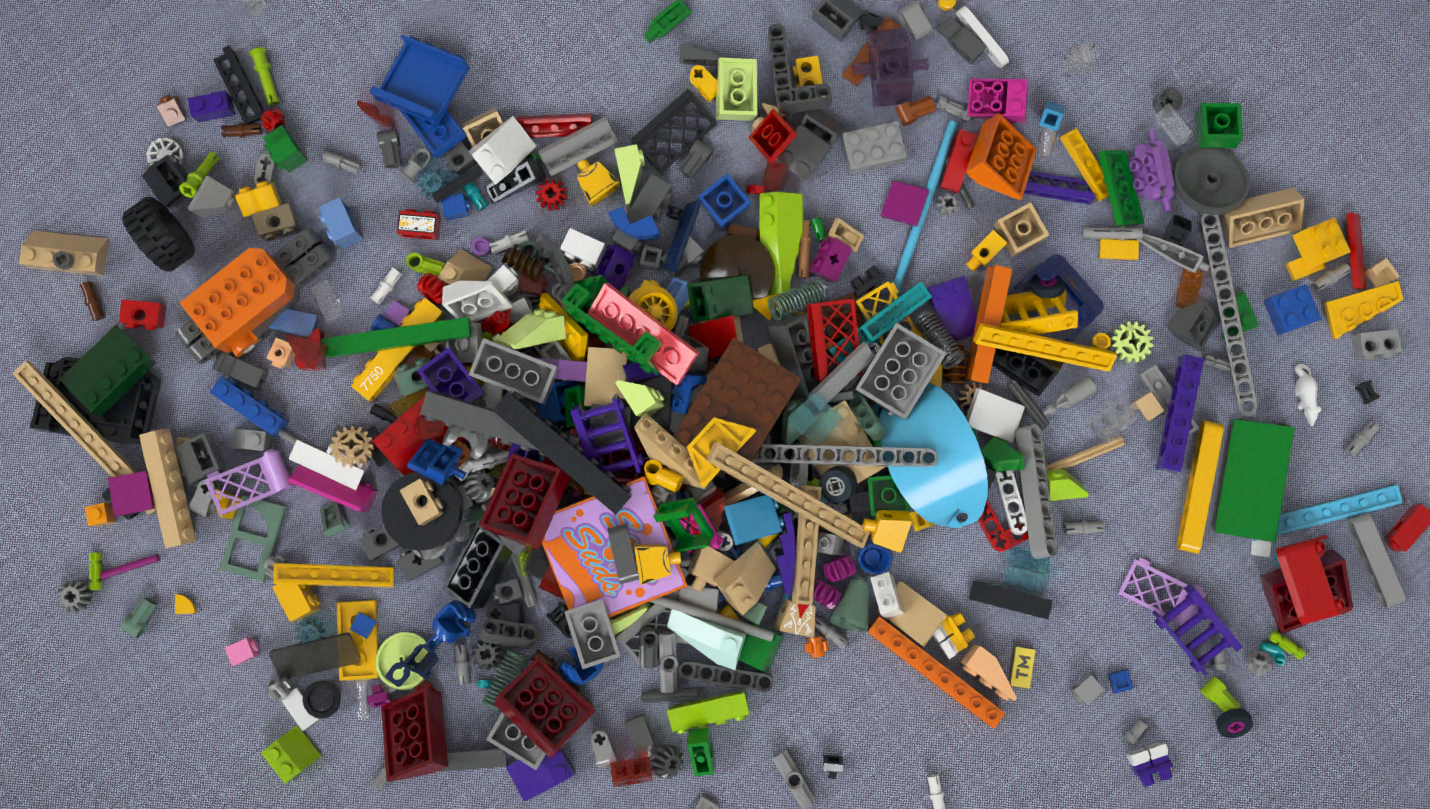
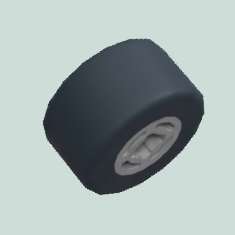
M835 466L827 470L820 478L819 487H822L821 494L825 499L833 503L846 501L856 492L857 478L855 474L844 466Z

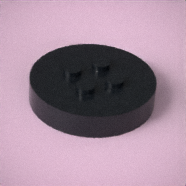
M413 472L400 477L390 486L383 499L381 514L387 533L396 543L408 549L425 551L444 545L456 534L462 521L463 506L460 495L451 482L446 480L443 485H440L417 472ZM420 478L431 483L434 489L432 493L435 499L439 498L443 505L441 510L444 513L423 526L418 525L399 491ZM422 496L419 500L422 507L428 502L426 496Z

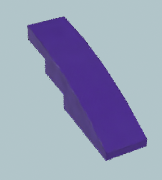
M791 513L782 514L786 534L779 535L783 555L776 556L785 595H790L794 578L796 553Z

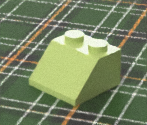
M619 380L615 382L638 417H642L644 413L651 416L665 406L663 403L665 398L659 390Z

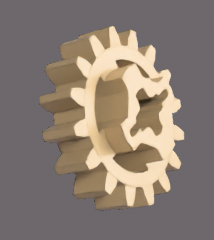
M351 426L350 430L343 427V433L337 431L338 437L331 438L334 443L330 444V449L333 450L331 455L335 457L336 463L342 461V467H345L346 464H349L350 469L353 468V464L361 467V461L367 463L366 457H372L371 451L374 450V446L371 444L373 443L372 437H368L367 431L362 433L361 427L358 430H355L354 426Z

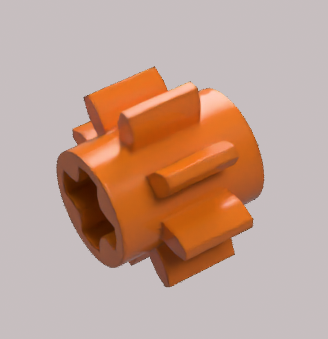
M822 636L809 637L808 642L804 644L805 653H810L811 658L825 656V651L829 650L828 640L823 641Z

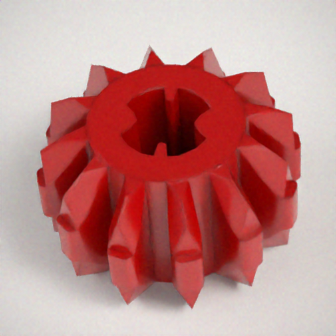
M545 179L546 185L539 184L538 187L541 190L535 191V194L539 196L536 198V201L538 203L541 202L540 206L542 209L547 206V210L551 211L552 206H554L557 211L559 210L558 204L564 206L565 203L562 200L568 199V196L564 194L567 192V189L562 187L561 181L556 184L555 179H552L551 183ZM550 192H554L555 197L549 198L548 193L551 195Z
M426 273L416 284L417 290L430 302L441 304L443 287L446 286V283L436 275Z

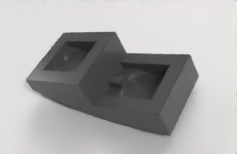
M641 714L626 720L625 724L639 760H644L653 756L652 754H656L657 748L644 715Z

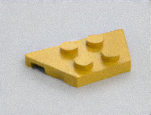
M714 417L687 446L703 488L721 470L706 461L713 444L720 443L737 453L756 432L755 429Z

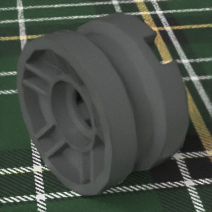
M1167 87L1155 97L1153 107L1163 117L1173 116L1183 105V95L1178 89ZM1167 99V101H1168L1169 103L1171 102L1172 104H1171V105H1167L1166 102H1165V100Z

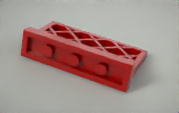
M854 299L806 304L815 381L821 382L829 375L828 367L832 362L836 366L840 365L834 360L840 351L847 357L849 356L843 350L848 341L854 345V350L859 346ZM849 303L850 312L847 316H844L838 310L843 304ZM821 306H829L833 310L828 319L822 315ZM836 313L844 319L838 327L830 322ZM846 321L852 325V331L848 336L840 330ZM827 324L835 329L830 338L824 334V328ZM838 332L846 338L840 347L832 341ZM830 343L838 349L832 358L826 354V348ZM862 370L856 376H863Z

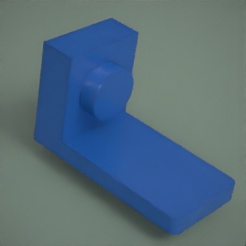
M686 373L681 383L675 385L671 411L686 415L689 409L692 387H698V384H705L707 377Z

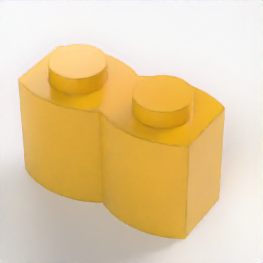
M265 180L257 183L255 188L250 189L249 186L238 189L239 193L235 195L243 217L282 204L274 182L268 183Z

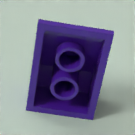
M965 276L928 287L927 290L932 296L928 300L930 307L935 310L939 319L942 320L946 330H949L948 333L951 334L953 340L957 341L972 336L977 317Z
M449 347L417 370L420 377L432 391L471 403L485 394L472 376H469V372Z
M563 748L552 759L545 755L537 770L520 760L506 767L524 802L560 784L576 773Z

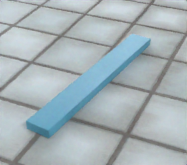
M1398 484L1282 513L1280 515L1277 535L1401 504L1403 500Z

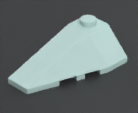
M672 609L667 624L669 629L716 664L736 670L746 633Z

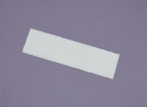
M299 440L296 441L289 460L354 490L357 489L364 470L355 466L350 469L349 464L342 467V461L336 463L335 457Z

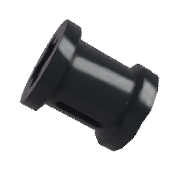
M1367 380L1354 387L1362 396L1363 404L1370 403L1380 397L1371 386V380Z

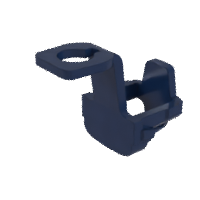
M420 644L407 659L395 663L385 677L397 687H400L409 678L410 671L417 673L427 680L432 674L430 671L436 665L439 658L426 644ZM425 649L428 652L421 662H415V657L418 653ZM404 667L403 677L395 680L393 678L394 671Z

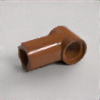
M929 95L912 103L911 101L902 103L895 110L902 126H906L917 121L920 117L935 112L936 108L933 98Z

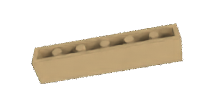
M170 428L139 435L165 548L195 542L196 538Z

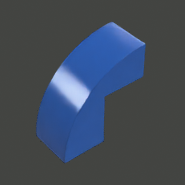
M623 206L608 212L611 221L617 229L629 237L640 240L660 237L652 215L630 224Z

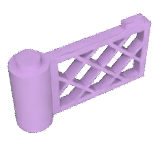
M270 449L264 452V456L220 474L219 471H215L207 475V479L204 481L219 516L294 487V484L288 482L290 474L279 451ZM259 464L261 468L259 477L248 474L251 466ZM237 472L244 475L240 485L229 481L232 474ZM246 476L257 480L253 490L242 486ZM220 480L225 482L222 491L219 492L214 490L210 483ZM259 482L268 484L270 491L263 494L257 492L256 488ZM227 484L238 487L235 497L224 494ZM241 489L252 493L249 500L242 501L237 499ZM222 496L233 500L231 506L224 510L221 509L219 504Z
M1141 557L1138 560L1134 559L1117 594L1153 612L1156 611L1161 616H1164L1166 613L1162 611L1160 603L1170 600L1174 608L1186 599L1185 596L1188 594L1183 588L1187 584L1150 567L1151 562ZM1136 565L1144 568L1146 576L1136 579L1133 572ZM1155 575L1161 576L1164 585L1154 588L1150 577ZM1147 578L1151 589L1141 592L1137 581ZM1134 582L1138 593L1134 595L1125 593L1124 590L1127 584ZM1177 584L1182 589L1179 595L1172 597L1168 586ZM1193 584V587L1204 599L1206 593L1203 592L1204 588ZM1165 587L1169 598L1159 601L1155 590ZM1152 591L1156 602L1147 604L1144 602L1142 594ZM1191 604L1173 618L1172 621L1181 626L1197 614V610L1200 608L1196 604Z

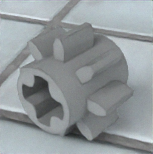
M946 192L944 198L939 196L938 200L941 203H938L936 208H940V215L945 213L950 217L952 211L954 213L958 212L955 206H958L960 202L956 201V194L949 196V193ZM950 202L951 205L948 208L945 207V204Z
M658 484L653 487L651 492L654 502L658 505L672 502L676 497L675 492Z
M280 554L276 557L271 555L263 566L267 569L265 574L273 579V564L285 563L287 559Z
M1253 651L1252 656H1247V669L1255 675H1266V671H1271V657H1268L1265 652Z
M278 676L274 677L267 684V695L273 701L276 698L280 701L284 700L291 693V682L286 677L282 679Z

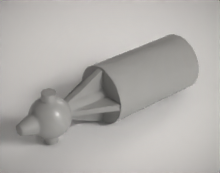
M1086 377L1062 392L1055 404H1048L1043 414L1054 415L1057 409L1071 408L1097 392L1095 384L1089 377Z

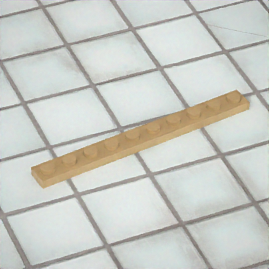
M30 360L25 361L12 373L111 477L137 473ZM156 506L155 509L147 510L145 512L148 515L153 514L156 511Z
M720 443L713 444L706 459L707 462L853 545L864 548L871 531L863 530L862 525Z

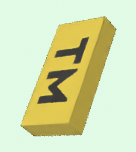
M1015 646L1009 683L1011 686L1030 689L1035 657L1034 649Z

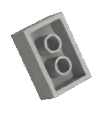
M898 121L842 133L841 143L849 175L902 164L907 158Z

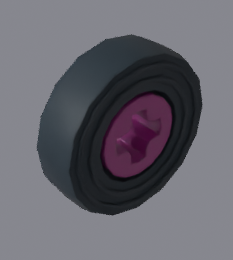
M1045 271L1037 273L1032 277L1031 290L1038 297L1055 298L1065 291L1066 281L1060 273Z
M1232 709L1222 713L1217 718L1216 726L1218 732L1223 737L1237 738L1247 734L1252 729L1253 720L1246 710Z

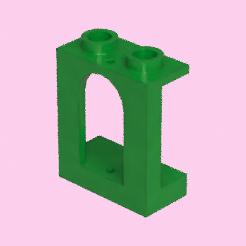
M693 498L662 503L653 516L656 522L666 521L679 541L674 550L675 552L698 548L704 549L709 546L714 536L713 530ZM692 514L700 527L701 533L694 535L687 532L679 518L689 517Z

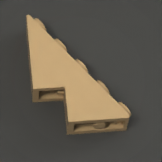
M644 413L634 428L649 459L658 460L662 465L667 466L669 470L684 476L682 484L706 489V487L703 488L701 486L688 450L648 414Z

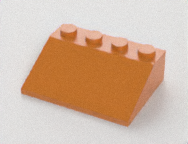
M997 113L982 123L966 173L981 186L1021 200L1037 148L1000 113Z

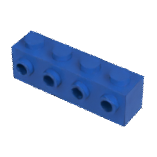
M220 376L209 393L272 436L279 437V432L282 429L284 430L290 422L284 418L285 414L278 409L272 410L269 408L270 404L261 398L258 400L253 397L254 393L245 387L243 389L237 386L238 382L231 377L226 379Z

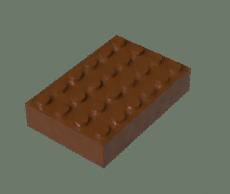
M733 337L673 437L687 449V446L714 417L755 429L756 432L740 448L737 454L752 462L802 381V378Z

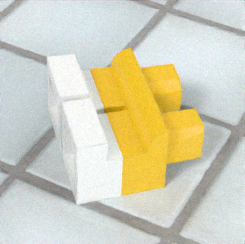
M961 613L951 616L947 615L946 619L933 634L948 659L954 657L962 649L969 646L968 643L975 638L970 628L963 632L959 631L958 626L966 622Z

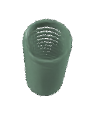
M817 278L770 298L768 307L774 319L780 321L807 309L802 291L808 304L811 303L806 290L812 303L826 302L829 295L825 283ZM816 281H818V282L822 285V287H823V289H824V291H825V300H824V295H823L822 289H821L820 286L816 283ZM816 285L819 287L821 291L822 298L819 295ZM809 288H810L811 291H812L813 297L815 298V302H814V300H813V298H812V295H811V293H810V291H809ZM799 293H800L801 298H802V300H803V302H804V306H803V304H802V302H801V299H800V297H799ZM795 294L798 297L799 303L801 304V308L798 305V302L795 298ZM792 297L794 298V301L797 305V309L794 305V302L792 301ZM788 298H789L790 301H791V304H792V306H793L794 311L792 310V308H791V306H790V303H789V301H788ZM784 299L787 301V304L790 308V312L787 309ZM774 301L776 302V308L779 314L781 315V318L777 315L774 309ZM781 301H782L783 304H784V307H785V309H786V313H785V311H784V309H783V307H782V305H781Z
M507 649L506 654L524 663L505 655L504 658L518 663L522 667L516 666L504 659L502 662L516 667L520 671L504 664H500V666L520 675L523 672L522 669H526L524 665H527L529 658L514 650ZM498 668V670L506 674L514 676L515 678L518 677V675L512 674L511 672L505 669ZM496 672L498 675L504 678H507L512 681L514 680L513 678L501 672ZM494 676L496 679L507 684H510L509 681L499 676ZM492 680L494 683L502 687H507V685L497 680ZM490 684L492 687L500 691L504 690L503 688L495 684ZM488 688L490 691L498 695L501 693L493 688ZM486 692L488 695L497 698V695L491 692ZM484 696L486 699H483L482 703L485 706L501 712L494 705L495 699Z

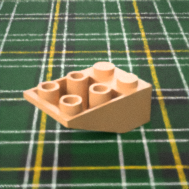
M973 644L960 661L964 665L962 669L974 677L978 675L980 677L978 681L990 689L992 687L995 688L994 693L1002 699L1015 701L1017 697L997 658L981 646Z

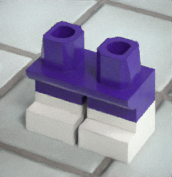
M1159 741L1126 753L1134 775L1139 777L1143 786L1147 787L1155 784L1152 774L1157 772L1162 781L1172 778L1170 768L1173 767V764L1169 759L1166 743Z

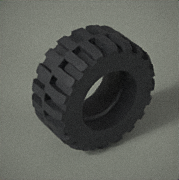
M144 197L123 213L122 221L127 233L141 252L165 272L174 271L194 256L195 246L192 244L188 233L175 216L156 198Z

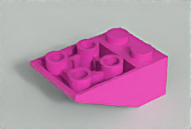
M970 79L967 116L990 119L997 113H1000L1009 123H1026L1028 80Z

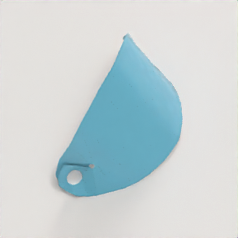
M929 382L906 420L896 414L890 416L888 414L889 410L883 407L880 419L886 428V434L881 439L882 447L929 448L936 451L938 455V463L930 468L888 467L896 486L909 505L922 518L933 524L959 528L976 522L984 511L988 496L987 473L977 439L966 417L953 399L940 387ZM911 452L906 453L903 457L906 463L913 462L915 458ZM885 453L884 458L886 462L894 460V453ZM925 454L924 462L932 463L935 460L934 454ZM960 513H966L968 519L966 521H958L956 516Z

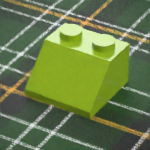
M299 725L295 726L261 752L262 756L284 784L292 781L322 756Z

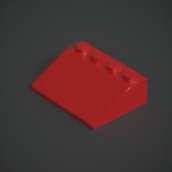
M425 396L372 441L403 476L415 472L407 468L408 462L427 438L444 445L442 442L448 426L444 425V421L436 420V422L424 419L425 416L420 414ZM458 437L455 442L459 440L461 443H465L467 439Z

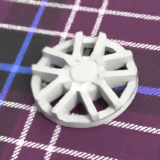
M159 138L151 142L146 152L147 160L151 166L164 156L173 155L179 150L180 157L175 156V158L179 159V163L182 165L184 158L183 150L176 141L169 138ZM164 141H169V144L165 146ZM159 142L161 143V146H162L161 149H159L158 146L156 145V144L159 143ZM173 144L176 145L177 147L171 151V146ZM154 147L157 152H151L152 148ZM151 155H157V158L151 160Z

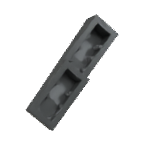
M680 43V64L717 66L718 73L719 58H730Z

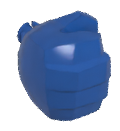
M458 600L451 601L435 615L432 622L435 634L426 641V645H429L428 647L435 651L443 641L453 644L459 636H469L472 631L463 624L462 619L475 623V611L467 608Z
M570 646L567 651L574 658V666L567 660L562 659L559 667L564 680L581 686L600 673L604 662L582 669L576 647Z

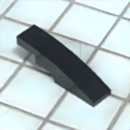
M974 580L969 595L970 600L1049 620L1053 603L1052 600Z

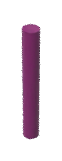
M154 554L100 573L101 578L106 579L158 562L159 556Z

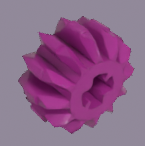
M850 555L832 559L822 566L824 576L828 582L845 579L856 572L854 560H852Z
M820 579L815 580L813 600L828 609H834L840 602L841 593Z

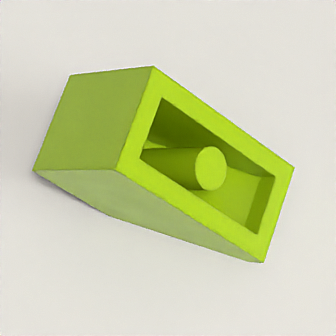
M1065 469L1047 471L1051 501L1089 497L1084 484Z

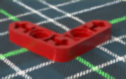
M986 501L984 512L986 515L991 514L992 517L982 521L981 518L985 517L982 513L977 521L993 550L1003 552L1029 539L1026 532L1022 534L1019 540H1016L1012 537L1010 528L1004 531L991 505ZM989 520L996 523V529L992 532L986 529V523ZM1018 523L1014 528L1021 530L1023 524ZM998 531H1000L1001 534H998L997 536L1000 540L1005 541V543H1003V548H1001L1000 546L996 547L995 544L998 541L996 537L991 538L990 535L996 534Z

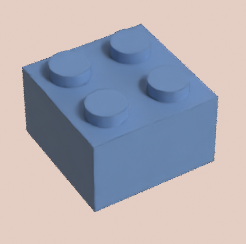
M341 198L319 206L321 211L319 217L322 223L326 224L329 229L326 232L331 242L334 241L335 245H339L344 249L364 240L349 205Z

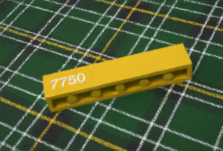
M424 298L415 304V310L411 315L405 316L401 327L438 322L446 314ZM416 346L377 351L376 357L374 359L371 358L366 363V369L354 377L351 387L373 403L394 378L392 372L404 363Z

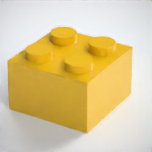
M1335 217L1292 235L1308 270L1351 252Z
M277 584L272 587L290 622L301 621L321 610L319 606L321 601L316 594H313L311 590L312 585Z

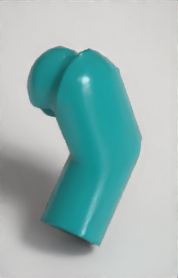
M1267 642L1260 643V651L1270 653L1276 665H1285L1286 656L1280 646Z

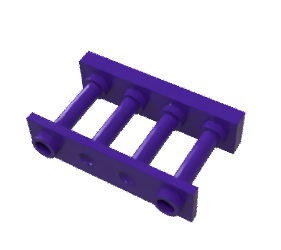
M618 393L614 394L612 398L613 403L585 410L582 409L581 404L573 406L570 413L582 447L586 450L584 453L588 457L593 456L601 463V455L628 447L632 458L606 466L600 464V467L605 471L609 469L613 472L635 466L636 472H641L645 464L644 458L641 453H638L624 412L626 409L623 398L619 397ZM616 410L618 422L594 429L589 428L587 424L588 418ZM622 429L625 440L602 447L595 446L593 441L595 436Z
M1188 584L1183 588L1188 594L1185 596L1186 599L1163 617L1156 611L1152 613L1157 618L1154 622L1161 630L1165 628L1192 660L1189 663L1196 672L1201 671L1206 676L1208 673L1202 667L1226 647L1228 649L1232 647L1237 652L1242 648V645L1191 584ZM1191 604H1196L1200 608L1197 610L1198 613L1173 632L1167 623ZM1208 618L1211 622L1209 624L1210 627L1185 646L1179 637L1202 619L1206 620ZM1214 633H1220L1223 636L1220 639L1221 642L1196 660L1191 651Z

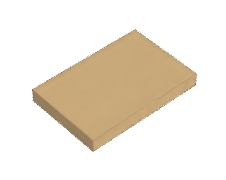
M588 347L584 406L613 403L612 398L617 393L624 400L623 394L615 383L618 380L626 382L622 366L627 364V355L624 352L620 354L615 349Z
M900 581L896 587L904 614L888 618L887 620L924 647L946 619L947 615Z

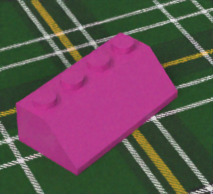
M302 465L297 467L288 482L359 512L369 513L378 492L373 490V485L362 482V485L359 484L357 489L354 490Z

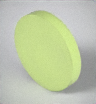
M410 632L397 633L386 639L376 655V670L381 680L390 687L399 690L412 689L424 682L425 679L417 673L410 671L409 678L400 687H397L385 675L395 663L407 659L417 646L426 644V641L417 634ZM422 649L415 657V662H421L428 652ZM402 667L395 670L393 678L395 680L401 679L405 668Z

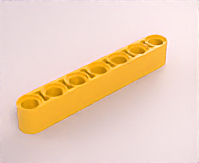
M1202 420L1200 424L1177 540L1178 550L1195 554L1200 552L1223 436V424Z

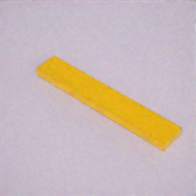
M274 563L273 584L392 588L394 586V567Z

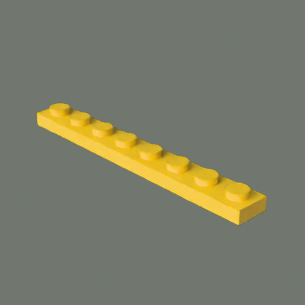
M980 323L973 340L979 345L1110 372L1117 357V354L1113 351Z

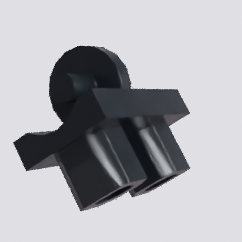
M872 266L865 271V274L870 279L869 282L865 284L860 276L853 279L850 283L854 289L855 298L868 289L870 292L877 287L873 285L886 277L884 272L880 273L875 266Z

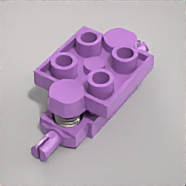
M1156 130L1147 131L1149 143L1136 146L1135 156L1128 159L1129 168L1134 180L1133 187L1136 189L1138 196L1144 195L1147 200L1162 202L1164 212L1172 211L1170 199L1174 196L1172 187L1175 184L1168 151L1164 149L1163 141L1157 140Z

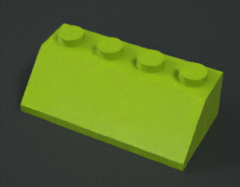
M744 690L669 706L667 714L672 732L677 731V734L689 732L688 728L692 727L702 729L707 728V724L714 722L716 725L725 724L727 719L734 718L735 721L746 719V715H749Z

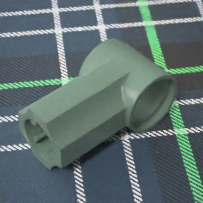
M142 597L133 612L122 621L120 628L135 638H139L147 629V622L158 605L153 600Z

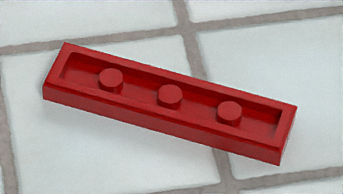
M1354 212L1347 213L1346 221L1349 249L1351 251L1353 289L1366 290L1360 215Z

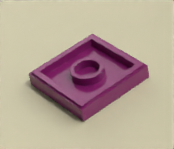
M893 180L881 217L917 227L929 195V190Z
M147 471L108 478L114 516L155 509Z

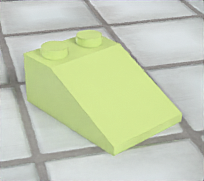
M719 58L716 120L753 121L757 116V59Z
M637 144L615 149L628 211L635 202L643 173L642 166H645L643 152L638 150Z
M535 309L534 313L526 314L499 336L495 343L513 349H520L566 339L564 316L556 314V311L546 312V309Z

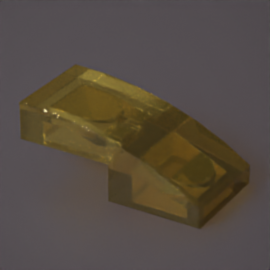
M424 388L403 396L390 404L389 410L398 419L424 397L428 390Z

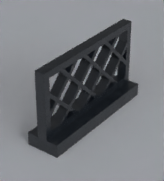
M687 89L633 136L631 142L634 145L637 144V147L642 150L647 159L662 174L688 151L697 139L705 136L717 123L694 98L693 93ZM690 102L697 107L696 115L686 114V106ZM682 116L683 127L672 126V118ZM686 117L696 118V128L685 127ZM699 118H706L711 125L706 129L698 128ZM661 128L669 129V139H658V131ZM672 129L682 130V140H671ZM685 130L696 131L693 141H684ZM646 141H655V152L646 151L642 145ZM658 141L668 142V153L657 152ZM671 142L682 143L679 153H670ZM657 155H668L667 164L661 168L656 162Z

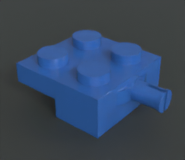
M429 438L425 440L408 462L407 467L440 485H443L451 475H455L463 480L467 473L457 468L462 458V449L454 445L450 447L441 445Z

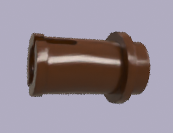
M539 649L531 658L534 661L539 656L552 670L557 664L554 658H549Z

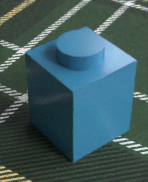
M1047 101L1039 126L1057 131L1065 106Z

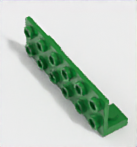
M576 283L561 300L566 306V312L572 316V319L579 325L583 323L585 328L593 335L597 333L604 343L608 344L610 342L618 353L622 354L624 352L632 363L638 362L646 373L652 372L657 376L659 371L650 359L662 346V343L645 331L635 345L631 346L581 310L590 300L592 294Z

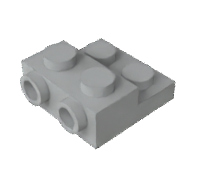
M470 323L471 338L445 341L446 349L449 347L463 366L472 364L475 360L482 342L481 323Z

